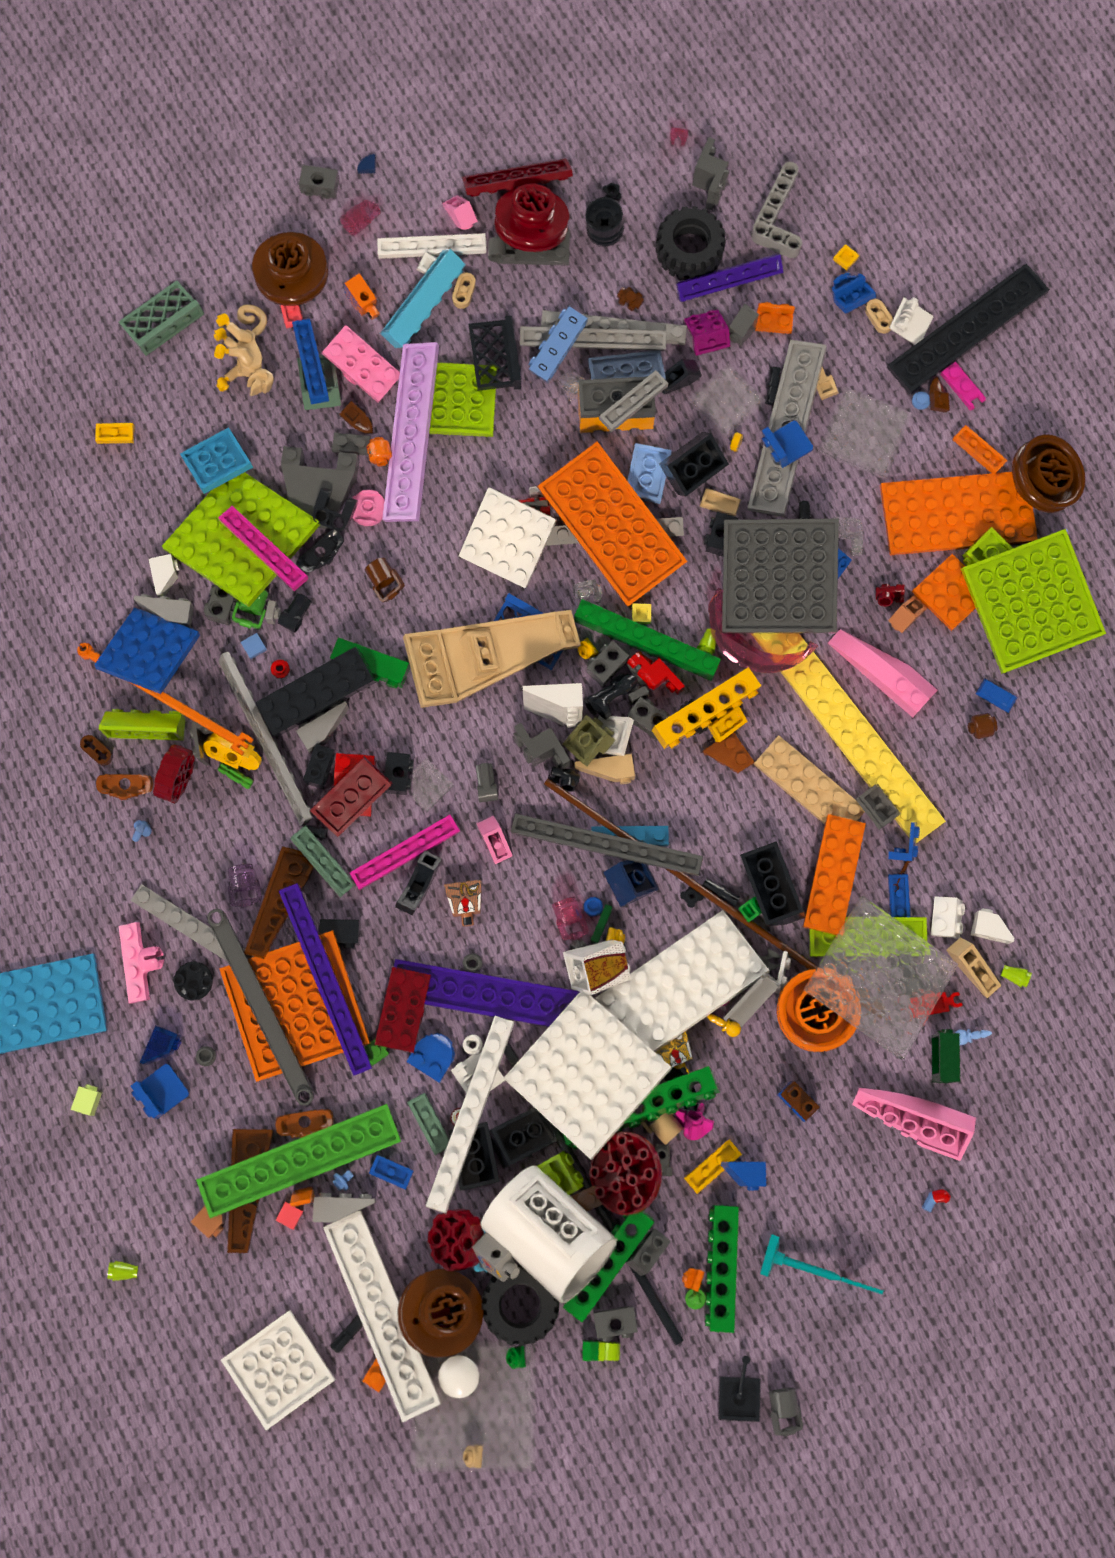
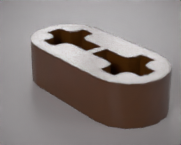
M86 735L80 740L82 750L98 764L106 766L112 762L113 755L111 751L94 736ZM93 741L92 744L96 748L93 750L90 747H87L86 742ZM101 751L103 754H106L107 759H101L97 753Z

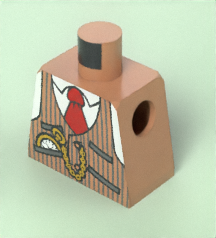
M481 880L444 884L453 917L461 916L463 927L473 926V914L481 913Z

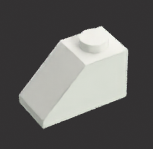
M171 554L149 559L155 591L158 597L166 596L178 578L179 563L177 559L174 560Z
M981 909V911L975 912L971 936L1006 944L1014 942V937L999 915L993 914V911L989 909Z

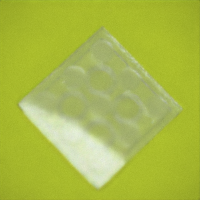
M729 364L724 366L688 398V401L725 438L731 435L766 402Z

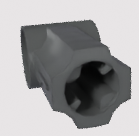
M492 763L476 765L479 803L498 800Z

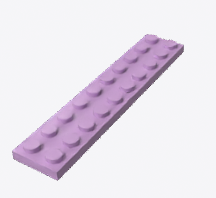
M437 342L403 344L391 442L392 457L389 459L382 518L385 522L419 521L439 344Z

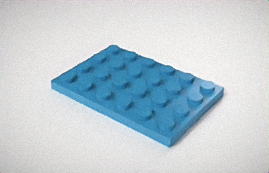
M95 954L0 973V1054L107 1031Z

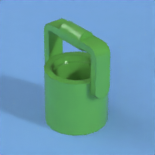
M264 590L250 607L237 600L232 620L239 623L240 626L260 629L267 610L264 607L268 592ZM238 608L246 613L261 616L259 624L235 617Z

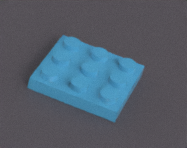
M229 427L180 453L203 494L253 468Z

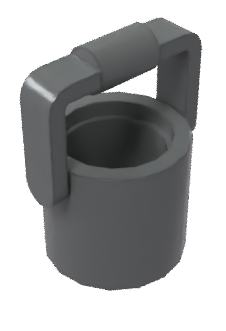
M782 1388L770 1391L771 1419L774 1434L786 1437L802 1430L803 1422L795 1388ZM795 1417L796 1426L780 1429L779 1419Z

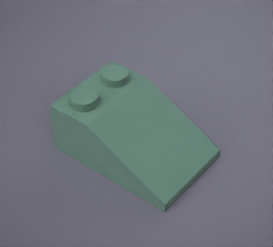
M319 355L329 401L311 404L301 360L297 358L304 410L341 406L336 368L324 355Z

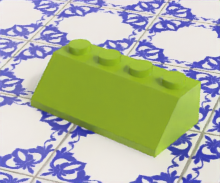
M112 709L111 712L105 711L99 725V730L107 738L184 741L186 718L178 711H169V714L157 710H151L150 713H142L141 710L123 712L121 709Z

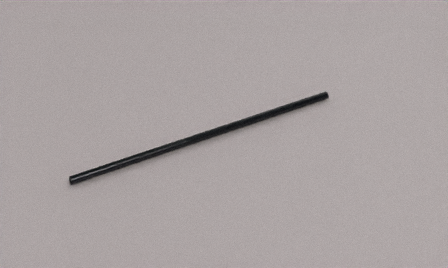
M508 1041L504 1054L513 1068L519 1061V1058ZM555 1127L560 1137V1140L556 1141L561 1151H565L566 1154L569 1153L572 1156L574 1170L580 1172L583 1177V1189L592 1187L589 1177L573 1150L566 1145L563 1133ZM603 1205L596 1207L595 1209L601 1220L611 1233L616 1227L613 1218ZM617 1240L616 1245L618 1249L623 1251L625 1249L624 1242ZM630 1267L673 1343L678 1345L684 1341L647 1276H640Z

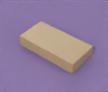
M706 488L700 507L735 517L741 499Z

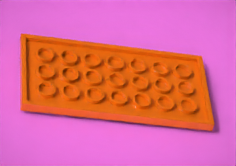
M598 441L537 486L627 607L688 562Z
M1012 472L880 484L889 555L967 549L991 527L1009 545L1029 543L1038 539L1033 507L1017 492Z

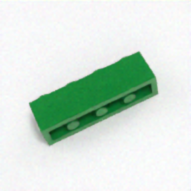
M338 637L330 660L357 647L362 652L377 682L379 680L384 681L387 686L395 689L403 687L410 670L408 662Z

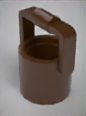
M384 557L372 561L365 568L367 576L374 585L372 588L381 602H388L394 599L405 586L397 571L390 567ZM396 580L398 586L393 588L384 597L380 590L391 585Z

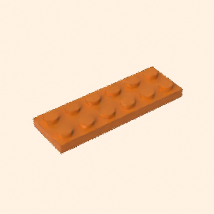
M830 814L827 815L805 913L806 918H804L803 922L804 928L842 936L866 823Z

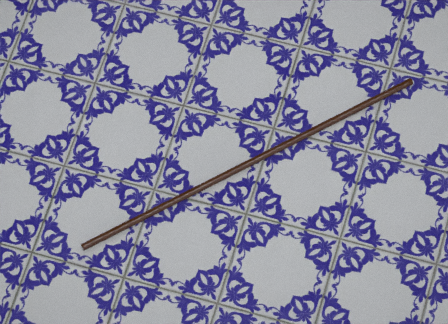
M549 778L545 781V786L618 837L638 841ZM666 869L781 951L788 952L790 957L807 969H821L754 921L748 923L741 912L685 873ZM857 994L860 1006L879 1019L884 1016V1012Z

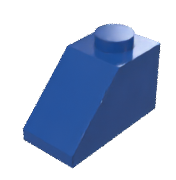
M721 1162V1167L739 1186L747 1187V1191H759V1187H766V1162Z

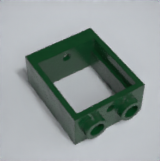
M941 1029V1031H937V1034L931 1035L932 1083L960 1082V1033H954L953 1029Z

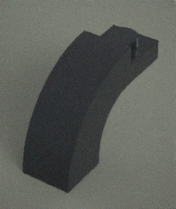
M424 850L417 861L406 888L397 900L395 908L413 916L424 900L442 858Z

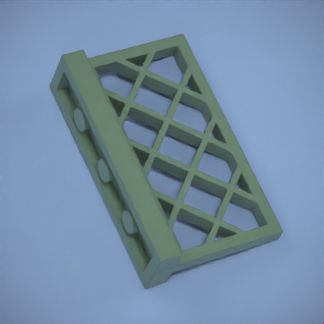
M176 280L120 320L119 324L137 344L142 353L147 356L203 316L204 313L199 303ZM176 288L180 290L179 296H171V292ZM160 300H165L164 306H156V304ZM169 301H178L177 307H168ZM182 301L191 302L185 307H181ZM145 310H151L150 317H143L142 313ZM155 311H163L162 317H154ZM167 311L175 312L170 318H166ZM130 321H136L135 327H127L126 324ZM140 321H148L147 328H140ZM152 322H161L156 328H151ZM138 332H146V335L139 340L137 339Z

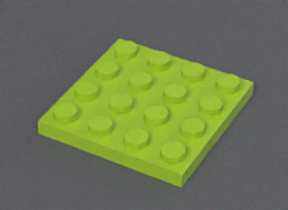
M437 363L429 434L493 437L496 389L477 390L474 364ZM478 365V366H480L481 368L485 369L488 365ZM492 366L487 372L495 376L497 368ZM484 375L480 379V384H488L491 379Z

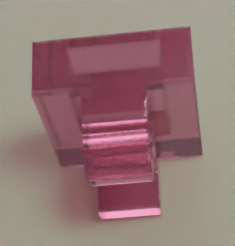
M671 127V144L674 145L675 139L680 136L681 146H684L689 130Z

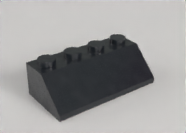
M777 841L740 854L767 926L787 925L806 918Z

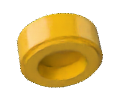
M737 432L734 434L730 445L732 451L737 452L739 450L743 434Z

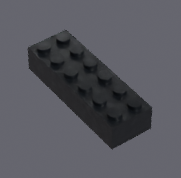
M354 647L255 703L272 735L279 737L319 713L326 711L333 705L373 685L377 680L360 649Z

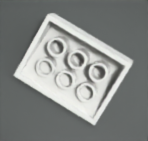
M582 683L523 686V707L525 710L555 723L566 725L567 728H576L582 721Z

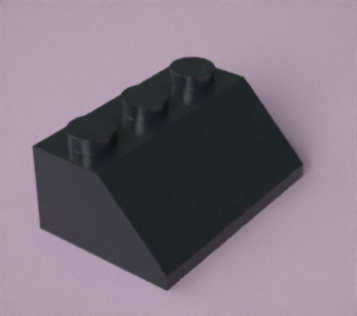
M488 1122L479 1123L458 1179L460 1191L500 1182ZM454 1129L448 1130L449 1138H451Z

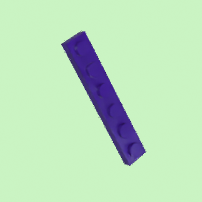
M775 254L677 282L676 287L679 301L683 302L784 273L781 255Z

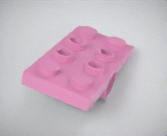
M347 325L344 326L322 352L329 361L343 372L344 377L353 385H358L378 403L399 379L400 372Z

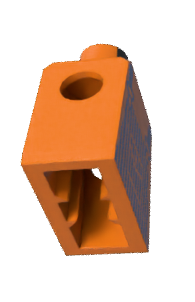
M360 273L344 283L345 296L361 316L367 313L371 320L379 316L380 313L376 309L377 299Z

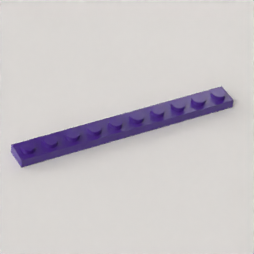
M297 883L284 888L279 893L352 1074L355 1076L372 1069L373 1067L300 886Z

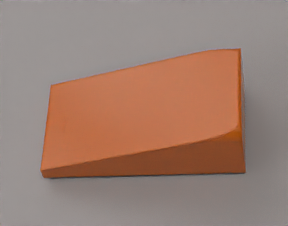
M313 1187L294 1190L290 1206L295 1207L313 1203L315 1197Z

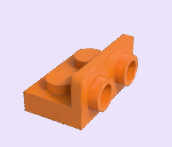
M770 302L759 303L757 308L759 317L755 331L791 334L795 306H790L789 304L776 305Z

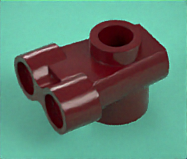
M882 584L880 587H876V600H878V604L887 607L893 601L904 603L905 584H896V586Z

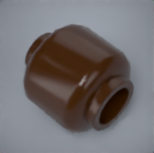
M990 713L973 715L971 722L967 725L969 734H973L976 739L992 737L995 731L998 730L995 716L992 717Z

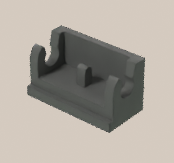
M875 784L855 799L879 830L901 814L878 784Z

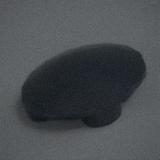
M196 961L187 962L176 971L173 977L174 988L184 999L190 1001L200 1000L212 988V973L203 963Z

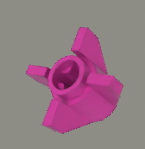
M703 1103L699 1105L697 1111L691 1110L686 1114L687 1111L678 1108L679 1111L675 1114L678 1122L684 1127V1136L689 1140L701 1139L714 1127V1121L703 1117L705 1106Z

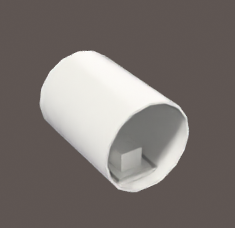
M537 1166L524 1169L512 1179L493 1200L481 1222L482 1229L505 1247L512 1257L560 1303H566L584 1289L604 1266L617 1243V1239Z

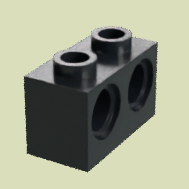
M319 744L315 745L303 777L305 784L324 790L336 757L334 749Z

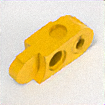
M212 733L203 744V750L207 756L236 769L241 766L248 770H256L262 762L260 755L253 751L255 747L245 742L249 745L247 750L240 746V749L245 752L242 756L230 748L232 743L215 733Z

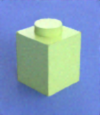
M88 1084L85 1087L79 1086L71 1110L94 1116L102 1095L101 1092L97 1091L98 1087Z

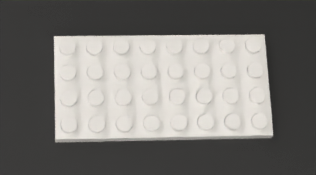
M722 910L632 972L630 980L610 987L595 999L651 1050L656 1052L750 987L764 972L769 973V969Z

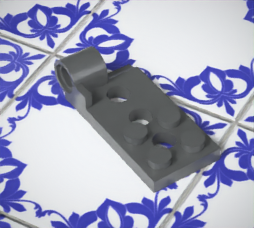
M568 229L565 239L556 246V249L541 252L512 249L499 236L490 238L488 241V259L492 262H497V264L569 265L570 229Z

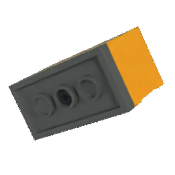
M647 377L578 380L580 433L594 432L595 430L610 431L599 420V416ZM655 397L616 429H621L622 431L632 428H639L640 430L653 429L656 413Z

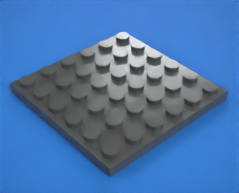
M839 519L724 520L722 633H837Z

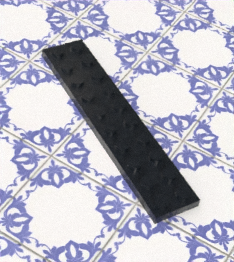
M1026 263L889 363L887 369L903 388L911 394L1046 295L1050 289Z

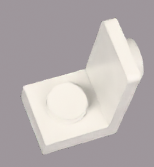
M785 951L782 956L778 980H775L780 984L774 991L777 994H780L782 988L787 984L785 973L786 970H790L791 958H789L788 952Z

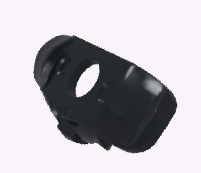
M336 530L329 531L299 557L296 562L297 567L305 574H308L315 569L331 564L338 549L344 542L341 534ZM317 547L325 549L326 553L323 557L315 555L314 551Z

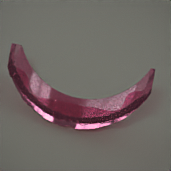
M718 588L709 602L708 612L712 636L722 653L732 662L738 663L742 668L746 669L749 667L751 671L760 673L784 671L803 662L818 647L817 644L810 642L805 650L785 655L761 651L746 642L739 633H722L723 589Z

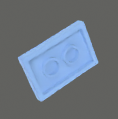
M635 443L627 481L642 501L661 503L666 475L659 463L671 455V450Z

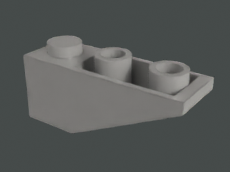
M147 594L134 596L135 602L148 612L168 622L178 623L191 628L194 606L188 599L178 598V600H172L166 596L153 598Z
M345 701L333 705L328 712H321L315 716L313 721L304 722L298 727L299 729L296 732L309 753L313 752L316 744L322 746L327 744L349 710Z
M319 1193V1197H314L313 1222H336L376 1203V1198H372V1194H360L359 1198H351L352 1194L340 1193L339 1197H331L332 1193Z

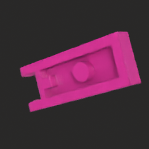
M956 362L941 372L940 375L970 411L975 408L972 401L976 398L982 403L986 401L985 396Z

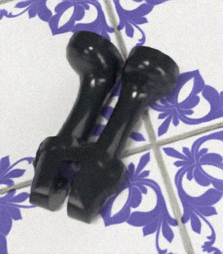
M627 673L617 675L615 679L610 681L609 686L588 696L584 700L586 708L593 715L599 714L603 719H608L611 716L609 708L611 701L620 695L628 694L637 685L638 679Z

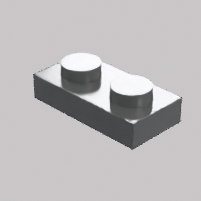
M334 432L332 452L368 456L366 447L371 440V436Z

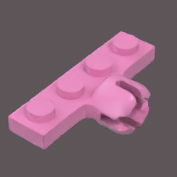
M134 922L119 926L128 1002L133 1004L150 1000L147 973L163 967L165 960L157 961L155 958L164 956V954L157 946L143 947L140 923Z

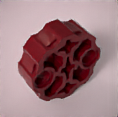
M173 744L168 752L165 753L155 776L154 796L174 804L178 802L179 798L184 794L193 773L195 757L192 750Z
M468 1209L448 1210L446 1214H438L433 1219L432 1228L428 1232V1243L431 1247V1256L435 1263L442 1265L446 1271L454 1272L466 1270L480 1262L472 1248L484 1235L481 1227L482 1221L478 1216L471 1214Z

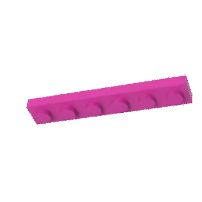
M231 506L218 517L225 527L293 591L297 590L308 580V576L236 508Z
M448 815L351 871L350 875L358 889L361 890L420 856L424 850L428 851L458 834L460 830L452 816Z

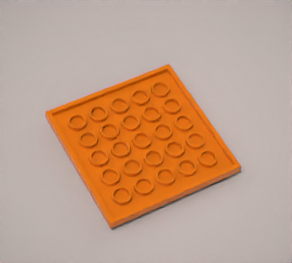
M334 931L320 934L319 936L363 1045L370 1044ZM300 942L270 951L265 959L258 957L249 958L248 960L301 1067L343 1053ZM230 965L219 968L256 1082L281 1074V1068Z

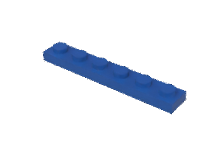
M310 319L292 321L311 404L328 402L329 395Z

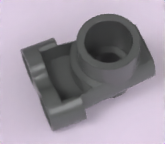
M655 1144L654 1148L657 1154L660 1151H664L666 1154L664 1159H660L662 1176H672L673 1167H670V1145Z

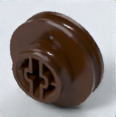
M284 232L271 236L257 248L253 256L252 271L256 285L264 297L276 304L296 306L307 303L318 296L326 285L328 265L325 253L317 241L305 234Z
M1044 434L1026 442L1016 451L1012 462L1014 484L1019 495L1028 504L1042 512L1056 513L1073 505L1080 499L1085 488V471L1080 457L1070 444L1057 436Z
M435 1269L425 1272L414 1278L402 1292L397 1309L400 1331L406 1342L423 1355L446 1357L458 1354L469 1347L479 1334L483 1322L482 1299L475 1285L466 1276L457 1271L451 1272L445 1269ZM445 1296L450 1297V1298H446V1299H442V1300L435 1301L437 1298H441V1297H445ZM456 1306V1312L432 1318V1312ZM455 1322V1324L452 1325V1326L440 1327V1326L447 1325V1324H452V1323Z

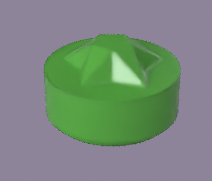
M691 1289L687 1291L685 1302L691 1309H700L704 1306L706 1297L703 1291L700 1289L698 1292Z

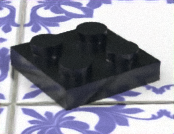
M719 1376L718 1420L760 1422L761 1379L745 1377L742 1391L744 1397L742 1400H738L736 1393L739 1390L741 1377Z

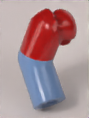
M943 1189L931 1191L922 1208L931 1213L935 1203H948L951 1196Z

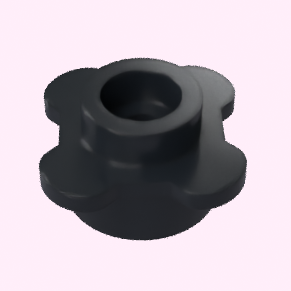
M609 183L603 187L602 191L605 193V197L616 200L622 198V194L619 192V184Z
M689 886L685 892H681L680 898L687 903L689 908H693L698 901L703 900V895Z

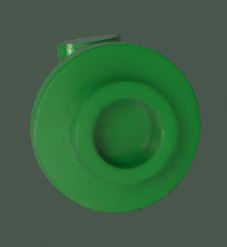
M524 1346L509 1348L506 1354V1361L512 1369L526 1367Z

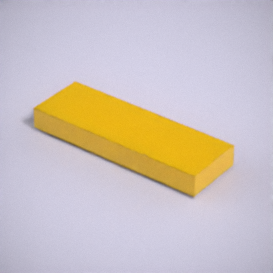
M728 1139L684 1179L695 1193L698 1194L724 1171L721 1167V1162H734L742 1154L731 1140Z

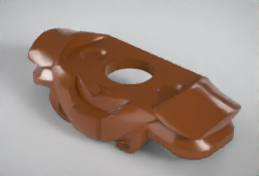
M105 774L97 777L96 788L102 794H109V796L119 798L120 800H128V798L138 797L139 795L151 792L153 789V779L149 775ZM123 778H127L130 781V787L126 790L120 787V781Z
M330 1109L286 1114L276 1118V1130L281 1136L302 1138L332 1126L334 1116ZM300 1117H309L310 1125L302 1127L299 1124Z

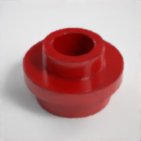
M276 660L271 665V673L276 678H285L290 672V666L285 660ZM283 666V670L277 671V667Z

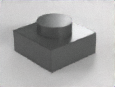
M638 686L632 689L628 695L630 704H635L640 697L643 699L647 698L649 691L646 686L642 688Z

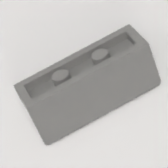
M764 972L723 1019L727 1021L730 1018L742 1027L780 984L767 972Z

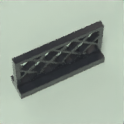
M512 315L505 316V320L470 323L469 333L477 390L514 387V390L521 389V375ZM502 326V331L498 335L491 331L493 327ZM473 329H482L485 332L478 337L473 333ZM487 334L495 338L491 344L483 340ZM497 341L504 344L501 351L493 347ZM479 343L487 347L483 353L476 350ZM490 350L497 354L493 360L485 356ZM500 357L507 361L503 367L495 363ZM482 359L489 363L485 369L478 366ZM492 366L500 370L495 376L487 372ZM504 373L509 377V381L502 382L498 378ZM484 375L491 379L488 384H480V379Z

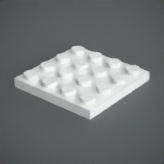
M489 487L459 557L527 588L557 519Z
M291 1310L221 1359L265 1430L269 1429L335 1380V1377Z

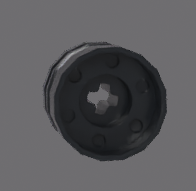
M601 197L592 201L585 212L588 237L598 246H612L619 242L623 236L622 207L617 201L608 197Z

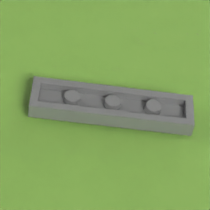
M655 370L599 416V420L613 432L666 389L668 382Z

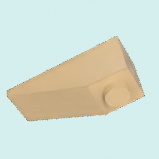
M632 754L593 759L588 766H585L581 761L574 763L575 770L612 782L629 784L631 780L635 779Z
M959 938L946 950L955 964L986 998L1001 987V984L973 943Z

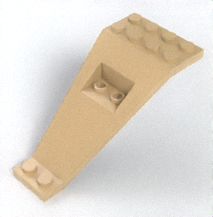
M571 610L441 630L409 633L403 636L421 708L457 703L560 650L574 649L581 646Z

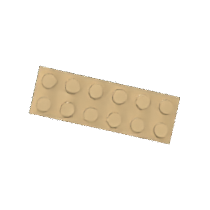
M779 735L754 763L759 770L824 825L828 814L857 821L865 812L852 796Z

